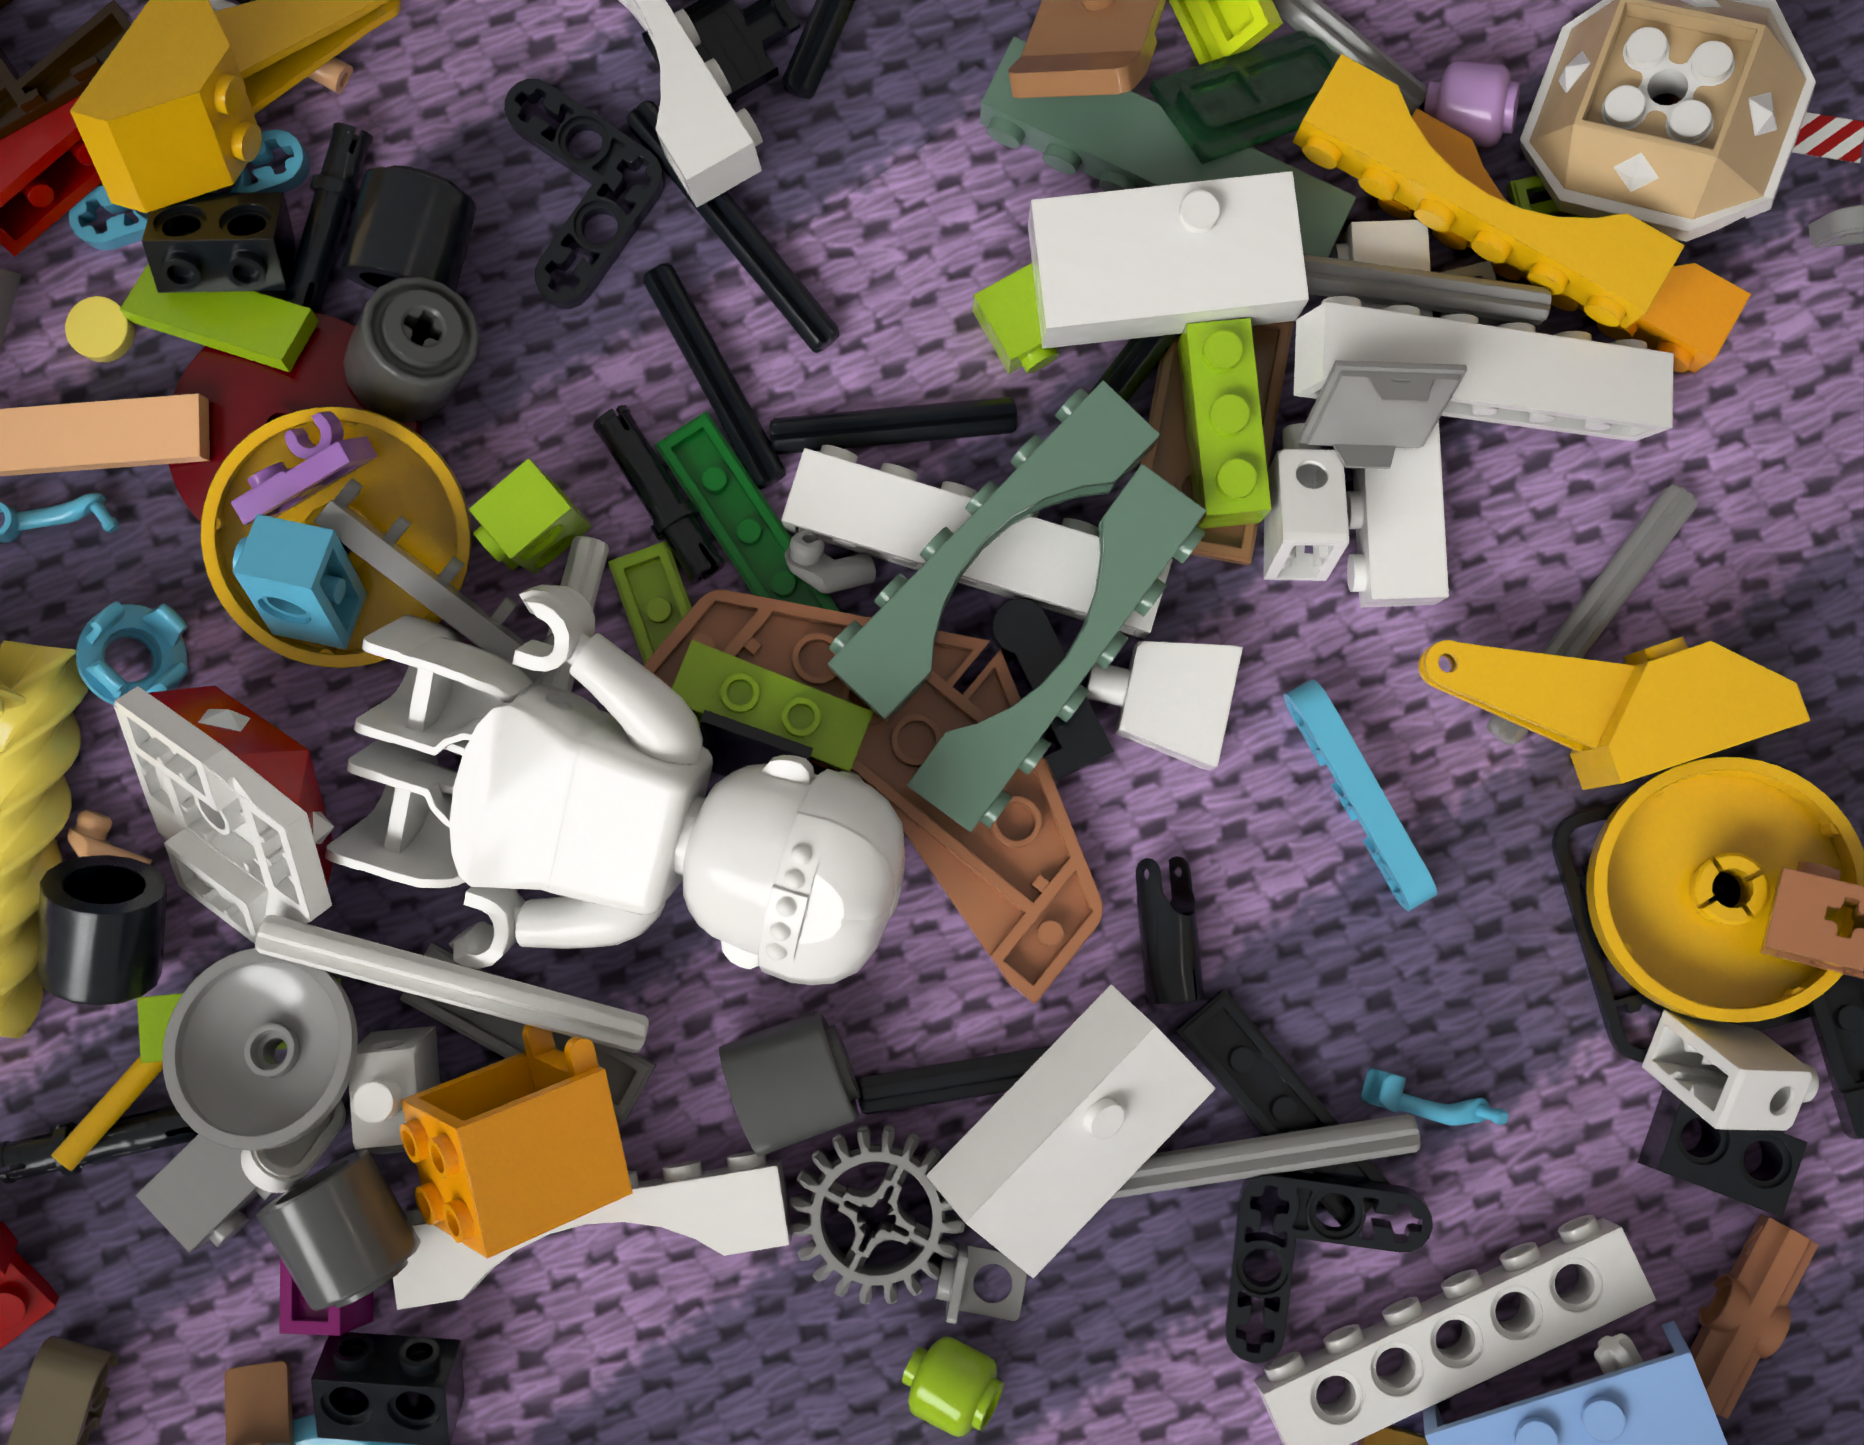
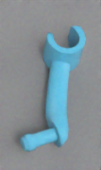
M97 492L85 494L63 504L18 512L15 508L0 502V513L3 512L5 515V522L0 528V542L2 543L15 540L22 530L75 522L92 512L102 523V527L106 532L113 533L120 526L117 519L112 517L103 505L106 502V497Z
M1374 1068L1368 1069L1361 1094V1099L1368 1104L1379 1106L1392 1112L1398 1113V1111H1403L1445 1125L1456 1126L1481 1123L1485 1119L1491 1120L1495 1124L1503 1125L1509 1119L1506 1110L1489 1107L1488 1101L1484 1098H1473L1444 1104L1403 1093L1406 1082L1405 1077Z

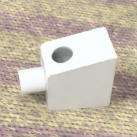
M1305 423L1292 424L1282 430L1283 449L1276 452L1268 470L1272 510L1264 518V580L1326 581L1349 544L1344 464L1335 450H1321L1320 445H1308L1307 443L1298 442L1299 434ZM1306 545H1313V554L1305 553Z
M1137 642L1132 650L1129 669L1113 665L1103 669L1096 663L1090 669L1086 689L1089 690L1087 698L1120 706L1115 734L1198 768L1212 770L1218 767L1243 647L1215 644Z
M1665 1009L1642 1064V1068L1715 1129L1786 1131L1794 1124L1802 1102L1811 1101L1816 1096L1819 1088V1077L1813 1066L1802 1063L1761 1031L1728 1022L1691 1018Z
M436 1026L371 1032L358 1044L356 1062L349 1082L352 1136L355 1150L367 1149L370 1153L376 1154L405 1152L400 1137V1126L406 1123L401 1099L440 1084Z

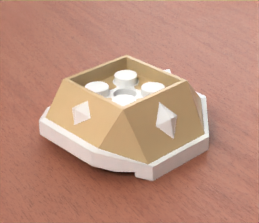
M1602 0L1562 27L1522 132L1520 148L1560 211L1587 218L1628 213L1673 239L1687 242L1719 230L1743 217L1747 219L1771 210L1813 96L1816 81L1776 0ZM1669 93L1678 96L1682 100L1672 105H1660L1652 99L1657 95Z

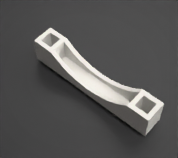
M618 0L631 11L644 30H648V34L657 51L660 64L661 101L656 132L668 162L696 208L761 172L762 169L755 148L763 143L760 132L748 111L743 108L735 113L725 97L731 94L732 90L716 60L712 58L705 63L695 48L701 44L700 37L684 9L673 13L666 0Z
M747 1151L727 1156L728 1167L702 1171L700 1160L681 1162L662 1167L664 1178L638 1182L637 1171H628L633 1194L488 1259L465 1244L457 1243L452 1236L436 1226L428 1225L423 1219L418 1206L405 1210V1215L421 1242L417 1251L407 1259V1266L393 1277L397 1310L461 1300L471 1293L495 1266L516 1250L549 1234L585 1224L627 1222L662 1227L696 1239L724 1256L790 1245L793 1238L790 1232L792 1222L782 1158L766 1161V1155L758 1157L754 1151Z

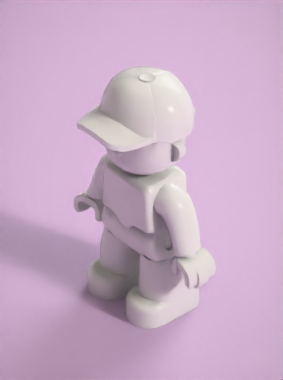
M541 584L519 594L530 614H534L550 626L554 634V645L531 639L515 650L513 663L488 651L462 643L454 629L449 626L413 615H405L364 637L362 645L364 651L409 666L403 681L390 698L356 718L354 730L357 733L378 740L350 757L347 770L354 775L386 784L374 810L366 818L327 845L325 858L349 868L365 871L419 888H447L466 882L471 888L466 891L463 905L485 912L489 915L493 925L485 921L478 922L458 934L449 943L453 949V961L464 967L475 969L492 966L516 942L520 947L558 949L596 948L621 944L643 934L660 917L666 900L682 881L683 897L689 912L701 928L712 937L721 940L722 952L730 962L739 967L752 969L759 966L762 972L791 983L806 985L833 984L857 973L878 948L888 921L893 917L897 907L905 872L903 826L889 801L873 787L864 783L858 774L826 769L819 775L814 774L813 766L806 758L795 755L776 756L768 764L748 765L738 769L717 782L707 798H705L713 766V757L709 750L702 746L703 738L696 715L684 699L656 675L600 633L594 634L595 616L589 602L581 593L568 586ZM566 662L571 665L569 673L589 690L609 713L599 710L588 700L568 690L554 686L536 685L519 667L546 672L559 668ZM444 749L462 755L458 771L440 766L436 755ZM515 889L543 890L561 896L529 899L525 902Z

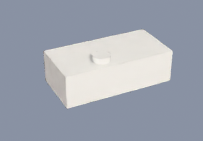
M1293 171L1031 200L1028 232L1042 349L1181 334L1185 325L1189 323L1251 318V324L1254 326L1296 321L1309 300Z
M1110 985L932 1168L926 1177L970 1228L1029 1276L1034 1278L1216 1088L1155 1024L1113 985Z

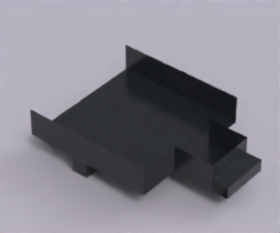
M698 0L684 9L700 37L701 44L695 48L705 63L714 58L731 87L732 93L725 96L730 105L737 103V99L779 75L778 67L775 68L764 49L800 28V23L786 0H759L743 9L744 17L734 0ZM647 30L641 33L643 40L660 67L657 51Z

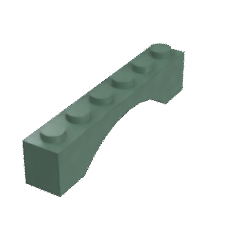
M1102 381L1090 394L1083 388L1077 390L1055 415L1062 423L1045 440L1038 434H1035L1014 455L1010 463L1016 470L1000 487L992 480L983 486L965 507L971 514L969 519L955 533L948 527L943 528L920 553V556L926 563L909 580L901 573L897 575L874 600L881 609L863 627L856 620L850 623L829 646V649L835 654L827 663L829 669L883 722L887 723L931 678L934 643L944 609L960 578L982 550L1009 527L1043 508L1078 497L1109 494L1154 448L1160 434L1106 382Z
M1141 464L1098 523L1100 558L1095 592L1083 627L1064 659L1036 689L1012 707L977 724L945 732L907 786L969 832L973 831L979 821L990 828L1012 798L1003 788L1016 770L1019 769L1026 775H1029L1051 745L1041 736L1054 718L1058 716L1067 722L1088 695L1089 690L1080 684L1095 663L1106 669L1128 640V637L1119 632L1125 621L1134 610L1144 617L1160 597L1167 585L1159 580L1158 576L1172 557L1183 564L1201 541L1206 532L1196 524L1207 510L1144 464Z

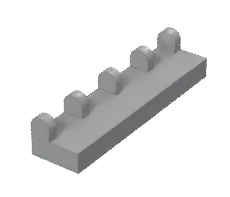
M351 478L336 498L330 500L314 522L320 527L335 530L341 543L482 650L513 663L515 650L526 642L502 623L517 604L506 596L491 615L449 584L464 566L463 562L454 556L442 572L437 575L397 544V541L411 525V522L400 515L386 534H384L348 507L349 504L356 500L363 487L359 482ZM552 633L547 636L543 643L554 645V634ZM519 667L533 682L543 672Z

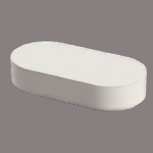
M342 1100L338 1102L334 1110L321 1124L304 1137L273 1149L242 1150L241 1166L247 1178L260 1189L272 1193L286 1192L300 1183L343 1127L346 1111Z

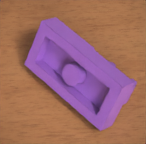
M331 411L319 412L312 416L321 433L318 445L310 441L308 434L303 428L287 431L285 433V440L288 448L297 457L306 460L292 469H287L283 462H279L260 470L247 479L252 489L231 501L243 525L252 524L257 514L274 518L280 516L378 457L367 436L343 440L344 431L342 424Z

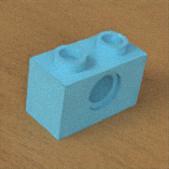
M257 514L248 537H243L235 548L233 574L272 634L347 649L368 593L335 530Z

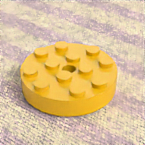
M320 407L300 410L278 417L249 434L232 450L215 474L207 493L201 520V546L207 575L217 597L232 619L247 634L270 650L289 659L321 667L346 668L377 663L387 658L364 651L362 645L365 636L405 615L417 616L436 623H440L442 618L352 551L347 555L368 594L347 649L272 634L233 574L235 548L243 537H248L253 523L243 525L231 501L252 489L247 479L260 470L279 462H283L287 469H292L304 462L306 459L297 457L288 448L285 433L290 429L303 428L308 434L310 441L318 445L321 433L312 416L319 412L327 411L334 413L340 420L344 431L343 440L367 436L378 457L276 518L320 527L314 520L330 500L335 499L349 480L353 478L363 487L359 496L348 507L384 534H386L400 515L411 522V525L397 541V544L437 575L442 572L455 556L464 563V566L449 584L460 591L468 571L472 548L471 519L467 501L455 474L444 458L429 442L404 424L387 416L357 408Z
M1716 757L1688 762L1655 776L1635 789L1620 802L1602 826L1594 843L1587 871L1586 895L1592 927L1604 953L1621 976L1642 995L1662 1007L1691 1018L1717 1022H1757L1776 1018L1808 1005L1823 995L1843 975L1760 953L1778 877L1783 867L1797 870L1798 862L1817 863L1841 871L1839 881L1864 886V849L1851 823L1839 807L1824 792L1796 773L1764 761L1741 757ZM1719 872H1725L1733 876L1740 886V898L1732 908L1721 905L1718 901H1708V899L1714 896L1712 884ZM1841 906L1835 915H1825V919L1837 924L1836 935L1847 938L1855 928L1864 927V924L1852 920L1851 914L1853 909Z

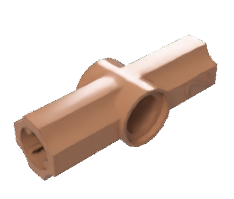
M1760 1214L1730 1274H1722L1714 1281L1713 1286L1718 1289L1709 1307L1706 1308L1702 1305L1699 1310V1322L1702 1327L1690 1348L1715 1414L1727 1420L1759 1359H1766L1773 1355L1783 1343L1791 1322V1310L1787 1305L1819 1246L1806 1236L1763 1214Z

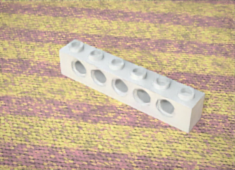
M1594 1215L1577 1217L1560 1226L1558 1232L1561 1237L1538 1248L1535 1242H1527L1512 1247L1500 1255L1499 1259L1502 1265L1481 1275L1475 1269L1459 1272L1441 1283L1443 1290L1441 1294L1421 1303L1418 1297H1408L1399 1300L1382 1311L1385 1320L1361 1330L1358 1324H1352L1331 1332L1323 1339L1326 1347L1304 1358L1301 1357L1300 1352H1290L1273 1359L1264 1367L1267 1375L1254 1380L1283 1445L1352 1444L1656 1301L1623 1228L1604 1218L1596 1220ZM1575 1264L1578 1269L1577 1284L1568 1293L1557 1294L1555 1279L1558 1272L1567 1265ZM1518 1292L1520 1296L1518 1313L1508 1321H1497L1495 1309L1499 1299L1507 1293ZM1449 1320H1460L1462 1335L1459 1341L1447 1349L1437 1348L1436 1334L1440 1326ZM1390 1348L1403 1349L1404 1361L1401 1368L1390 1376L1377 1375L1376 1363L1379 1356ZM1330 1376H1342L1345 1378V1391L1337 1401L1332 1403L1317 1401V1388L1325 1378Z

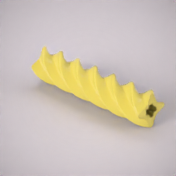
M6 640L0 645V683L27 698V701L22 706L4 711V715L0 718V1037L21 1038L24 1034H29L27 1030L32 1026L40 1012L43 1000V986L40 984L37 973L40 881L46 871L62 862V855L55 837L62 831L69 819L72 808L71 791L64 774L74 763L81 746V730L73 711L82 702L89 688L82 680L77 668L75 657L77 650Z

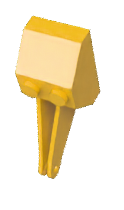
M149 0L70 110L110 202L139 212L148 213L234 185L247 163L256 158L261 147L262 133L254 115L367 33L396 17L401 10V1L255 0L214 12L209 0Z
M1684 636L1623 656L1625 664L1489 647L1453 640H1443L1431 645L1423 651L1418 661L1419 674L1431 687L1572 749L1570 756L1582 790L1623 784L1810 721L1796 682L1712 641L1688 648ZM1440 657H1444L1449 661V672H1445L1439 667Z

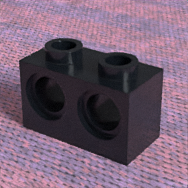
M284 192L206 193L151 211L142 238V244L158 293L287 291L295 252V236Z
M1662 1090L1637 1163L1783 1217L1808 1142L1784 1133L1785 1131L1715 1129L1672 1092ZM1696 1118L1702 1129L1701 1139L1694 1148L1686 1150L1681 1139L1682 1130L1690 1120ZM1758 1142L1762 1149V1161L1755 1171L1748 1173L1744 1166V1154L1750 1145Z
M347 1332L340 1336L328 1335L311 1378L317 1438L415 1445H450L464 1399L461 1340Z

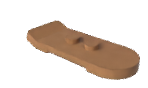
M1042 0L1021 57L1008 69L1013 97L1039 98L1116 95L1133 90L1147 74L1157 45L1155 33L1167 0Z

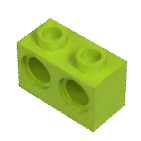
M529 458L468 509L481 524L473 534L484 548L498 562L503 561L512 571L520 565L534 575L539 573L571 546L572 540L576 536H583L593 527L558 485Z

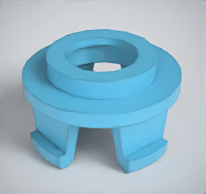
M115 601L95 615L79 635L75 654L79 674L86 686L96 696L112 705L115 704L116 699L137 686L147 693L175 690L189 671L187 667V650L182 638L183 632L188 626L175 610L164 603L155 609H151L141 605H121L118 601ZM127 637L137 639L143 643L150 651L153 661L148 675L140 681H125L105 662V652L110 643Z

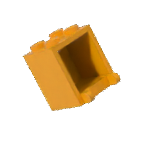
M525 1024L522 1036L526 1051L401 1099L406 1123L400 1126V1137L406 1154L417 1166L421 1185L415 1189V1199L418 1209L428 1225L436 1226L452 1236L457 1243L465 1244L488 1259L633 1194L606 1070L599 1066L594 1044L587 1038L581 1036L572 1037L566 1043L563 1052L556 1049L552 1031Z

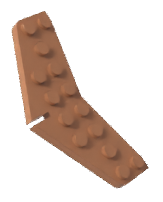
M714 590L698 600L643 666L672 689L690 642L695 640L871 710L829 669L827 664L835 656L829 649L835 638L853 621L856 620L863 627L871 618L729 590ZM938 631L933 649L931 678L887 723L883 722L873 712L850 772L858 774L864 783L873 787L889 801L902 822L904 834L1004 979L1031 1003L1036 1004L1100 923L1103 914V903L1044 756H1042L1029 775H1026L1019 769L1016 770L1003 788L1005 792L1012 796L1007 806L990 828L979 821L972 832L966 830L907 786L945 732L977 724L1012 707L1021 700L1001 649L963 695L953 686L985 649L990 640ZM811 759L810 763L817 765L821 768L830 769L837 772L841 771Z

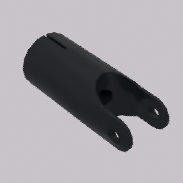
M1179 856L1172 857L1169 860L1172 896L1170 903L1163 893L1161 871L1158 863L1151 858H1145L1136 867L1137 909L1146 1004H1168L1204 1000L1191 870L1188 862ZM1177 867L1181 869L1180 877L1175 874ZM1146 869H1148L1149 871L1148 879H1146L1144 875Z

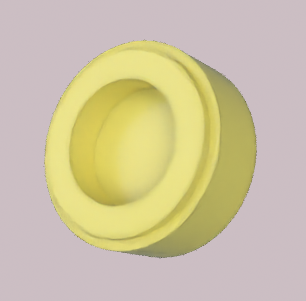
M93 296L81 300L70 310L65 323V333L69 344L81 355L95 362H110L120 358L129 350L134 340L135 326L134 323L129 322L120 311L121 306L115 301L106 297Z

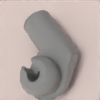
M801 531L796 533L790 539V546L785 550V561L790 572L820 593L829 594L871 584L876 578L875 564L868 553L834 560L824 553L825 544L822 540H818V535L814 532Z

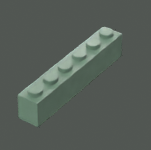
M1013 37L981 101L980 124L987 127L986 132L993 140L1010 148H1019L1021 143L1044 153L1042 158L1045 163L1059 172L1074 175L1077 170H1080L1099 179V186L1105 192L1293 171L1303 255L1329 256L1357 196L1132 91L1116 95L1015 98L1012 95L1008 69L1021 57L1026 42Z

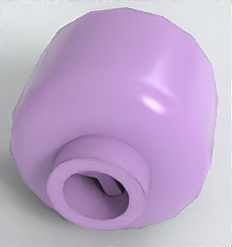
M1453 61L1444 71L1441 82H1429L1424 112L1470 137L1475 147L1490 148L1500 141L1503 133H1513L1521 84L1517 81H1511L1509 69L1503 64Z

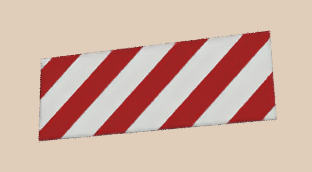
M1806 112L1792 153L1860 163L1864 140V121Z

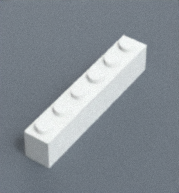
M1419 220L1351 222L1340 240L1341 243L1334 244L1331 252V258L1430 271L1428 227ZM1361 301V307L1383 309L1392 306ZM1420 309V315L1433 317V311ZM1438 420L1423 447L1395 448L1390 469L1353 468L1354 491H1347L1346 499L1349 529H1356L1357 554H1350L1348 557L1347 581L1350 592H1359L1360 608L1436 605L1449 597Z
M1334 296L1323 299L1321 305L1296 319L1294 396L1317 399L1335 360L1467 365V372L1441 416L1628 441H1638L1673 428L1674 353L1647 349V343L1642 340L1624 339L1603 343L1592 341V335L1583 331H1565L1549 335L1536 333V327L1529 323L1514 322L1497 327L1478 324V317L1469 314H1450L1441 318L1421 316L1419 308L1409 305H1393L1383 309L1361 307L1360 299L1349 296Z
M822 445L820 452L804 448L781 521L786 531L792 533H799L801 531L814 532L818 535V540H822L825 543L858 553H868L871 557L919 570L926 563L920 556L925 546L943 528L948 527L955 533L969 519L971 514L965 507L977 494V491L965 485L944 481L941 489L916 482L918 474L908 468L883 463L881 470L857 464L858 456L848 450L831 445ZM1038 511L1009 527L983 549L958 582L1013 600L1018 598L1028 599L1043 609L1085 621L1096 586L1100 558L1099 528L1090 523L1071 518H1064L1062 525L1039 519ZM1173 559L1169 561L1158 576V579L1166 583ZM1162 594L1144 617L1134 610L1119 632L1146 639L1151 633Z

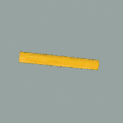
M139 1056L51 1156L65 1168L73 1171L163 1070L162 1061L141 1063V1056Z

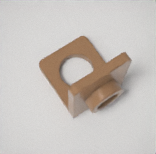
M277 1361L226 1370L224 1375L226 1445H293L290 1363L287 1361Z

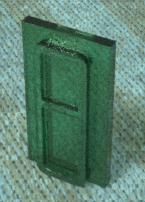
M1301 30L1254 46L1250 50L1231 56H1224L1152 81L1149 90L1201 164H1205L1297 131L1337 59L1321 39L1309 37L1305 31Z

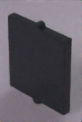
M704 710L700 720V730L703 738L702 746L708 749L713 757L711 770L713 773L726 777L730 773L748 765L768 764L773 757L781 755H795L806 758L811 762L812 747Z

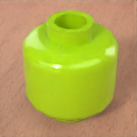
M949 1336L938 1339L929 1350L919 1346L911 1356L902 1377V1383L911 1387L908 1396L910 1412L916 1417L956 1437L966 1436L973 1428L979 1431L985 1429L995 1412L1004 1388V1382L997 1379V1364L995 1360Z

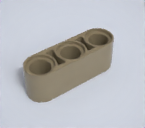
M50 1336L39 1349L31 1366L7 1445H87L91 1428L98 1430L110 1391V1388L104 1385L110 1365L117 1366L119 1357L117 1353L62 1337Z

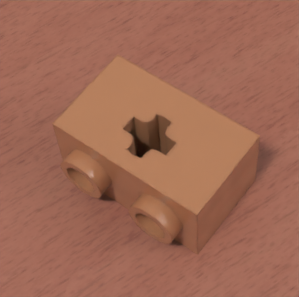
M1798 862L1797 870L1783 867L1778 877L1760 953L1864 979V927L1855 928L1847 938L1836 935L1837 924L1825 919V915H1835L1841 906H1847L1853 909L1851 914L1852 920L1864 924V886L1839 881L1841 871L1817 863Z

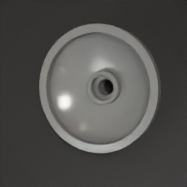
M255 948L239 951L224 957L205 969L187 987L176 1004L168 1022L164 1037L162 1063L166 1088L173 1105L182 1119L195 1132L213 1143L228 1148L252 1151L268 1150L287 1145L304 1137L321 1124L334 1110L350 1082L358 1048L357 1024L353 1007L342 985L331 972L261 954ZM284 1041L287 1045V1055L278 1064L275 1060V1050Z

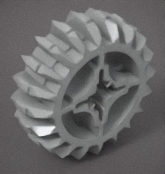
M889 1124L884 1126L882 1144H871V1131L868 1125H861L857 1129L859 1147L851 1149L843 1133H838L833 1137V1146L839 1156L835 1160L826 1151L820 1148L816 1149L812 1154V1160L823 1172L821 1176L810 1170L803 1169L797 1177V1182L804 1188L812 1191V1195L797 1194L793 1195L790 1200V1208L798 1212L809 1213V1217L798 1219L792 1222L790 1226V1232L793 1236L812 1235L813 1237L812 1240L806 1242L799 1249L798 1256L800 1260H810L821 1254L824 1259L816 1267L813 1274L814 1279L821 1282L833 1270L838 1272L840 1277L837 1280L834 1293L839 1297H844L848 1292L851 1281L862 1284L859 1294V1300L862 1304H870L873 1295V1285H883L886 1302L888 1304L896 1303L898 1297L896 1282L904 1280L908 1291L913 1296L922 1292V1284L917 1271L922 1269L930 1278L940 1279L941 1265L932 1255L937 1253L946 1258H955L958 1252L957 1245L942 1235L943 1233H962L965 1227V1223L961 1218L945 1215V1211L952 1210L953 1208L926 1177L931 1171L930 1169L938 1162L941 1151L936 1146H933L925 1152L921 1159L915 1156L914 1152L918 1147L920 1135L913 1131L906 1137L903 1148L893 1146L895 1127ZM863 1163H890L881 1181L870 1189H859L851 1185L846 1187L835 1181L845 1171ZM908 1172L920 1182L930 1200L932 1208L930 1228L916 1222V1217L904 1211L899 1203V1194ZM892 1185L893 1187L888 1198L890 1205L887 1215H896V1221H893L892 1224L887 1221H881L876 1229H872L867 1241L862 1242L867 1228L865 1224L867 1214H860L859 1207L862 1205L874 1207L878 1199L882 1200L887 1188ZM824 1200L838 1205V1211L848 1216L855 1226L856 1234L847 1255L836 1246L828 1233L824 1220ZM896 1240L906 1245L910 1241L919 1246L913 1253L898 1262L887 1265L865 1264L872 1250L882 1241Z

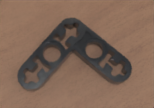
M525 79L516 83L509 90L505 98L504 111L513 130L539 150L592 184L540 257L535 268V282L542 296L555 307L572 309L582 305L592 295L660 199L665 188V176L658 158L651 151L549 83L540 79ZM541 98H544L543 105L550 117L561 123L556 134L551 125L539 117L533 116L526 123V116L521 105L525 101L536 104ZM570 113L571 115L564 120L565 114ZM593 131L602 137V147L599 153L587 160L573 157L569 153L571 139L579 132ZM553 135H555L554 141L551 142L548 140ZM644 165L646 166L645 173L650 184L646 188L636 184L630 189L624 200L627 207L633 210L629 215H626L615 201L605 198L604 195L610 191L618 200L627 185L622 172L626 168L636 172ZM598 214H607L618 222V230L615 236L604 244H594L584 237V227L587 221ZM572 241H575L586 255L597 260L593 265H590L582 257L573 272L579 281L578 285L574 289L564 285L558 292L553 291L556 283L550 274L555 268L561 271H566L570 268L577 256L573 249L568 248Z
M1295 1171L1246 1178L1239 1193L1225 1320L1226 1340L1231 1351L1242 1360L1251 1363H1262L1274 1358L1281 1350L1286 1332L1296 1238L1399 1253L1412 1252L1426 1243L1433 1229L1432 1215L1424 1198L1415 1190L1404 1186ZM1265 1186L1277 1187L1279 1198L1288 1201L1286 1206L1279 1205L1275 1207L1272 1222L1273 1234L1286 1232L1284 1239L1266 1232H1260L1261 1207L1259 1203L1251 1201L1252 1196H1263ZM1330 1193L1345 1195L1354 1205L1352 1218L1342 1226L1331 1227L1324 1224L1316 1215V1207L1322 1197ZM1365 1197L1374 1198L1372 1203L1374 1212L1387 1215L1395 1214L1398 1204H1407L1411 1215L1419 1219L1418 1224H1407L1404 1234H1396L1390 1221L1371 1218L1373 1230L1363 1231L1366 1219L1363 1199ZM1247 1227L1259 1231L1256 1233L1245 1234ZM1255 1249L1270 1250L1281 1261L1280 1271L1271 1280H1254L1246 1274L1243 1268L1245 1257ZM1240 1291L1250 1295L1238 1298ZM1251 1296L1259 1299L1264 1298L1262 1311L1264 1327L1273 1330L1272 1333H1262L1259 1344L1247 1343L1246 1332L1236 1329L1237 1325H1248L1250 1321ZM1278 1297V1302L1275 1303L1266 1298Z

